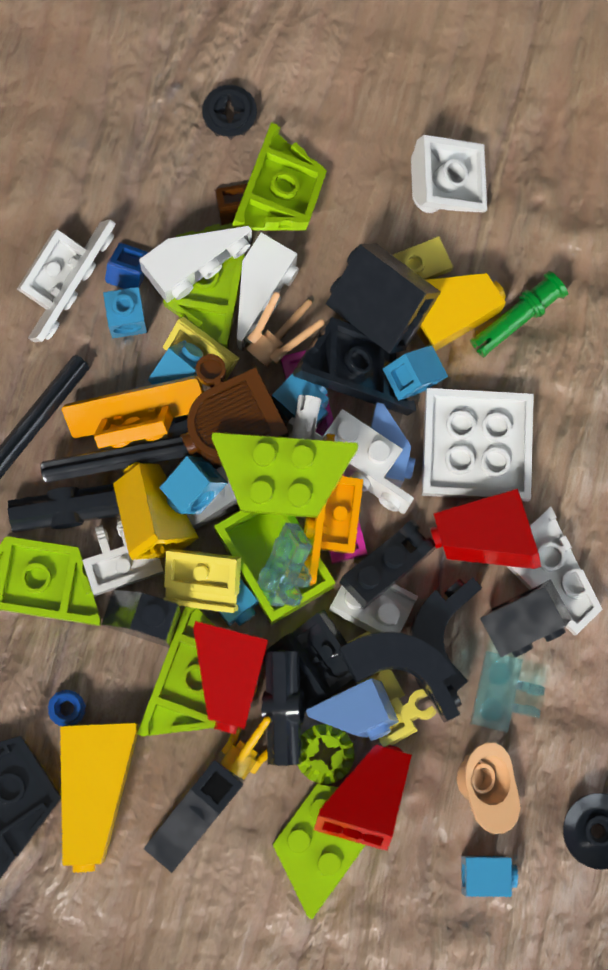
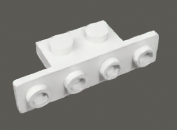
M111 219L99 223L84 248L58 229L52 232L17 288L18 291L46 309L28 339L33 342H43L44 339L49 340L59 327V322L56 320L63 309L68 310L72 306L78 295L75 291L81 280L85 281L89 278L96 267V263L93 262L99 251H105L114 238V234L111 231L116 223Z
M342 409L323 437L327 433L335 434L334 441L358 443V452L352 458L343 474L347 477L364 479L362 491H369L378 497L379 502L388 510L393 512L399 511L405 514L414 498L384 478L403 449ZM293 417L286 426L289 438H291L295 418ZM315 432L314 440H322L323 437Z

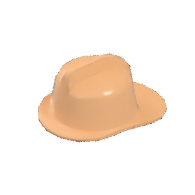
M483 743L477 746L471 754L464 756V760L457 771V785L464 798L469 800L471 810L478 824L492 834H504L514 827L520 813V799L514 778L513 766L510 755L504 747L497 743Z

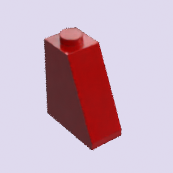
M518 489L433 513L437 525L430 528L436 549L444 548L447 559L529 569L541 567L539 552Z
M195 621L193 630L208 720L215 722V730L236 735L237 728L245 730L268 640Z
M376 744L320 808L314 831L387 851L393 838L412 754L405 753L402 749L393 745L384 747Z

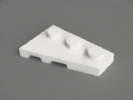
M550 506L530 526L539 552L541 567L536 569L507 567L529 590L550 579L552 580L572 617L566 628L575 636L603 609L584 571L580 569L571 551L572 547L566 535H563L556 521L557 517Z

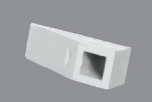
M249 226L168 238L139 259L141 270L167 303L174 298L180 300L192 291L193 284L201 278L209 279L217 274L222 268L221 264L230 257L236 259L242 256L251 246L252 229Z
M263 233L259 234L242 261L237 329V348L241 351L247 342L251 343L247 337L255 329L273 293L280 292L284 284L290 286L299 271V268L296 267L297 253ZM279 297V299H278V301H277V303H276V305H275V308H274L273 312L275 311L276 307L278 306L281 297Z

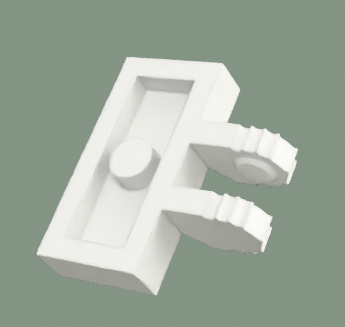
M121 519L117 520L116 527L119 536L122 537L124 546L111 550L108 542V533L103 525L95 527L102 554L82 560L94 596L164 573L160 558L131 560L127 550Z

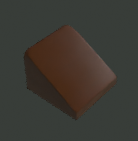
M247 183L215 189L221 226L233 223Z

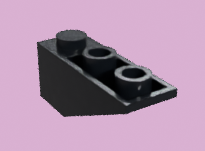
M214 760L143 849L173 873L244 784Z

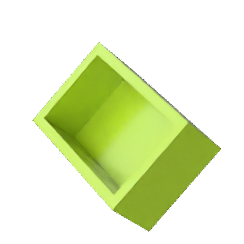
M240 510L214 526L215 533L228 555L241 557L240 574L252 594L258 600L260 608L271 625L334 588L336 582L320 556L316 584L305 585L304 576L299 575L301 554L308 553L309 538H304V530L295 516L245 513Z

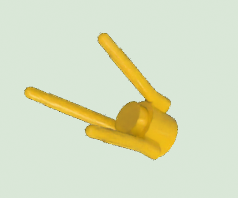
M264 717L247 743L240 740L236 745L241 729L237 728L236 735L231 734L228 742L221 750L225 756L220 763L244 780L249 772L255 775L260 766L268 759L267 749L255 759L258 752L253 748L269 725L270 717Z

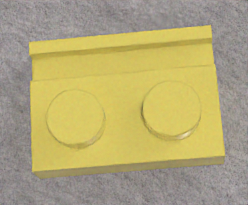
M172 548L167 550L164 579L166 597L163 599L184 607L228 613L238 611L237 595L240 589L241 557Z

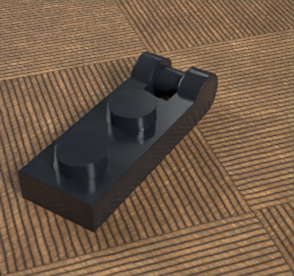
M413 519L342 576L340 584L364 609L436 549L434 541L430 537L426 539L418 531L420 527ZM407 541L416 548L412 553L403 546Z

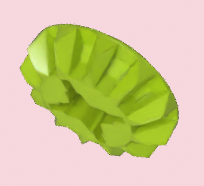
M320 724L309 728L302 734V763L298 765V768L306 778L316 783L330 784L339 781L348 774L354 762V747L345 731L327 724ZM318 738H321L327 748L340 747V750L331 756V770H329L328 765H325L323 760L317 761L315 759L310 761L309 759L319 752L318 745L320 743Z

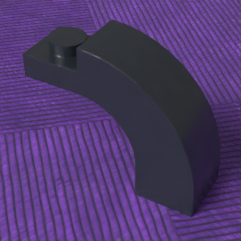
M474 577L466 583L461 579L456 581L444 592L448 597L446 601L435 590L418 610L409 634L430 644L447 659L456 674L443 680L446 687L452 685L456 692L468 680L450 661L444 647V632L452 615L483 588ZM415 677L420 688L427 693L423 684Z
M380 632L360 637L339 648L338 651L355 684L383 670H402L410 673L423 684L443 723L461 715L457 707L461 706L462 702L452 685L446 687L443 680L456 674V672L437 649L423 640L403 633Z

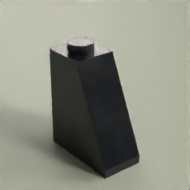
M113 590L101 625L170 648L182 616V611L176 603L143 592Z

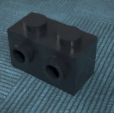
M551 579L487 610L480 618L500 657L510 653L514 657H518L533 649L532 643L543 637L546 642L560 637L566 633L564 627L572 619Z

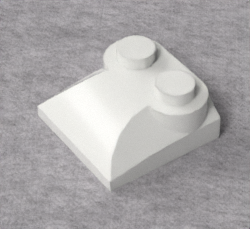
M423 135L417 139L411 156L412 196L416 206L426 213H434L439 209L486 212L487 194L484 144Z

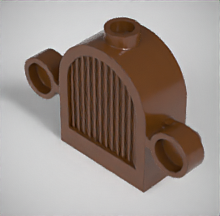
M207 354L198 360L196 364L197 377L203 385L210 387V389L200 394L191 405L187 418L188 432L180 435L189 455L197 452L205 461L217 466H223L213 443L212 433L289 438L288 430L256 367L224 382L226 367L222 358L214 354Z

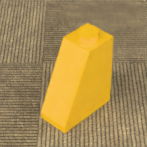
M487 273L426 280L441 291L416 333L425 347L432 345L434 350L437 351L500 314L506 304L504 300L506 295L502 286L496 280L492 281Z
M133 463L123 471L124 475L113 483L127 550L131 560L166 557L167 550L171 548L183 550L199 538L188 516L177 513L168 505V497L160 489V486L167 479L160 464Z

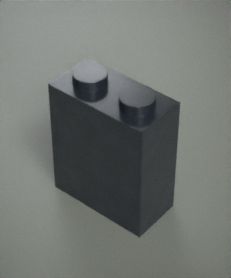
M360 244L350 253L347 259L348 266L343 275L332 284L330 288L331 295L326 305L389 354L405 351L441 291L378 244Z

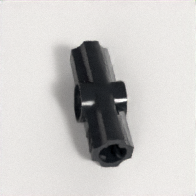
M113 484L79 489L78 487L55 488L47 491L46 495L9 500L7 508L11 529L14 533L47 527L52 529H68L84 524V521L120 516Z
M266 651V691L263 692L262 719L266 716L271 719L267 726L268 765H299L302 763L301 724H303L305 717V698L303 691L300 690L299 651Z

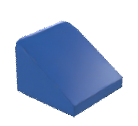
M119 242L107 263L106 283L122 289L140 288L145 274L141 270L139 259L149 252Z

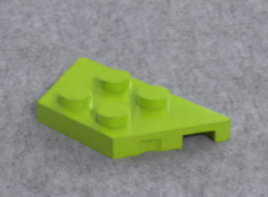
M273 122L270 123L231 228L249 226L252 231L306 230L310 222L327 170L316 160L308 157L306 151L296 142L290 145L278 134L280 127Z
M233 223L223 226L215 224L205 227L202 231H190L176 235V237L231 229ZM245 253L236 259L230 257L221 264L222 268L209 279L201 278L193 284L192 291L180 300L174 298L168 303L163 300L164 306L180 318L185 317L227 349Z
M212 433L213 443L240 510L245 513L318 518L332 491L335 490L352 458L358 452V443Z
M9 536L4 538L0 543V611L101 626L100 614L79 547Z
M184 608L137 735L143 737L213 729L215 726V722L208 720L193 630L195 621L215 625L198 608Z
M322 784L315 785L272 844L307 917L311 920L366 846L314 831L320 808L338 788Z

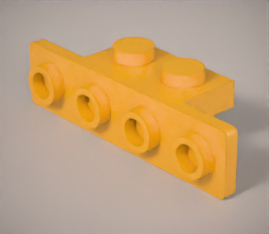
M195 375L64 404L62 412L73 438L94 435L98 449L108 446L121 448L132 441L142 439L155 441L168 434L173 418L188 415L191 405L204 390L201 382Z
M327 433L322 440L334 441L335 434ZM342 476L318 518L306 517L304 538H309L308 553L301 554L299 575L304 576L305 585L316 584L320 549L349 554L355 552L364 479Z

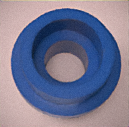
M59 691L49 701V717L59 726H75L85 715V702L81 695L75 691ZM64 702H71L73 704L74 711L71 715L64 716L61 713V706Z

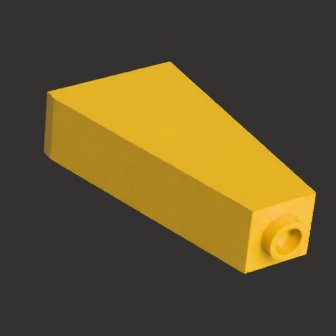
M139 724L60 726L62 865H72V872L74 873L95 871V864L105 862L138 737Z

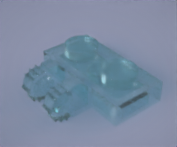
M285 522L279 537L274 542L270 557L259 574L257 583L270 605L284 607L287 604L293 607L299 606L303 596L297 586L302 588L308 587L312 580L310 572L304 564L312 544L299 524Z
M485 652L470 724L508 732L512 713L533 718L540 717L541 710L535 706L514 703L516 690L533 696H544L545 692L544 686L519 680L523 659L510 656L500 657L497 653Z

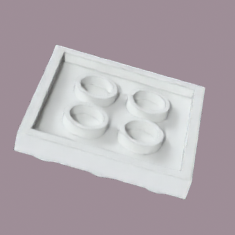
M427 388L425 391L422 496L484 499L518 489L521 500L530 501L534 394Z

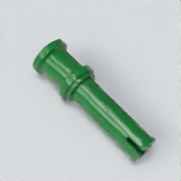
M547 271L540 283L531 290L525 289L521 292L520 301L470 340L473 348L479 347L483 342L487 341L476 351L480 356L485 358L489 352L532 317H542L549 305L558 298L564 299L568 295L566 286L556 274Z

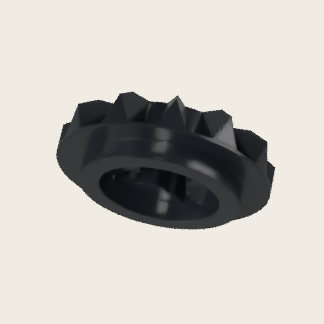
M223 85L215 88L206 96L202 106V116L206 128L212 130L217 137L221 135L231 140L235 136H245L246 132L254 126L257 117V105L253 96L244 88L236 85ZM227 101H231L234 112H239L234 114L232 123H228L226 115L220 114L226 111Z

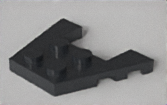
M23 736L0 741V879L61 802L59 791Z

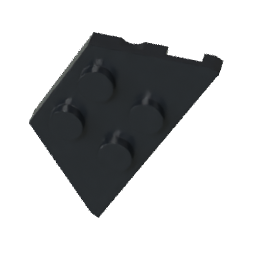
M333 317L327 320L320 328L293 371L294 377L375 405L377 402L382 403L387 409L406 416L416 411L414 400L407 401V398L398 401L383 371V368L396 360V353L389 354L352 324Z

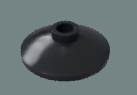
M604 793L589 794L575 801L567 811L563 822V838L568 851L579 863L592 869H608V794ZM597 823L603 827V834L599 838H595L591 833L592 826Z

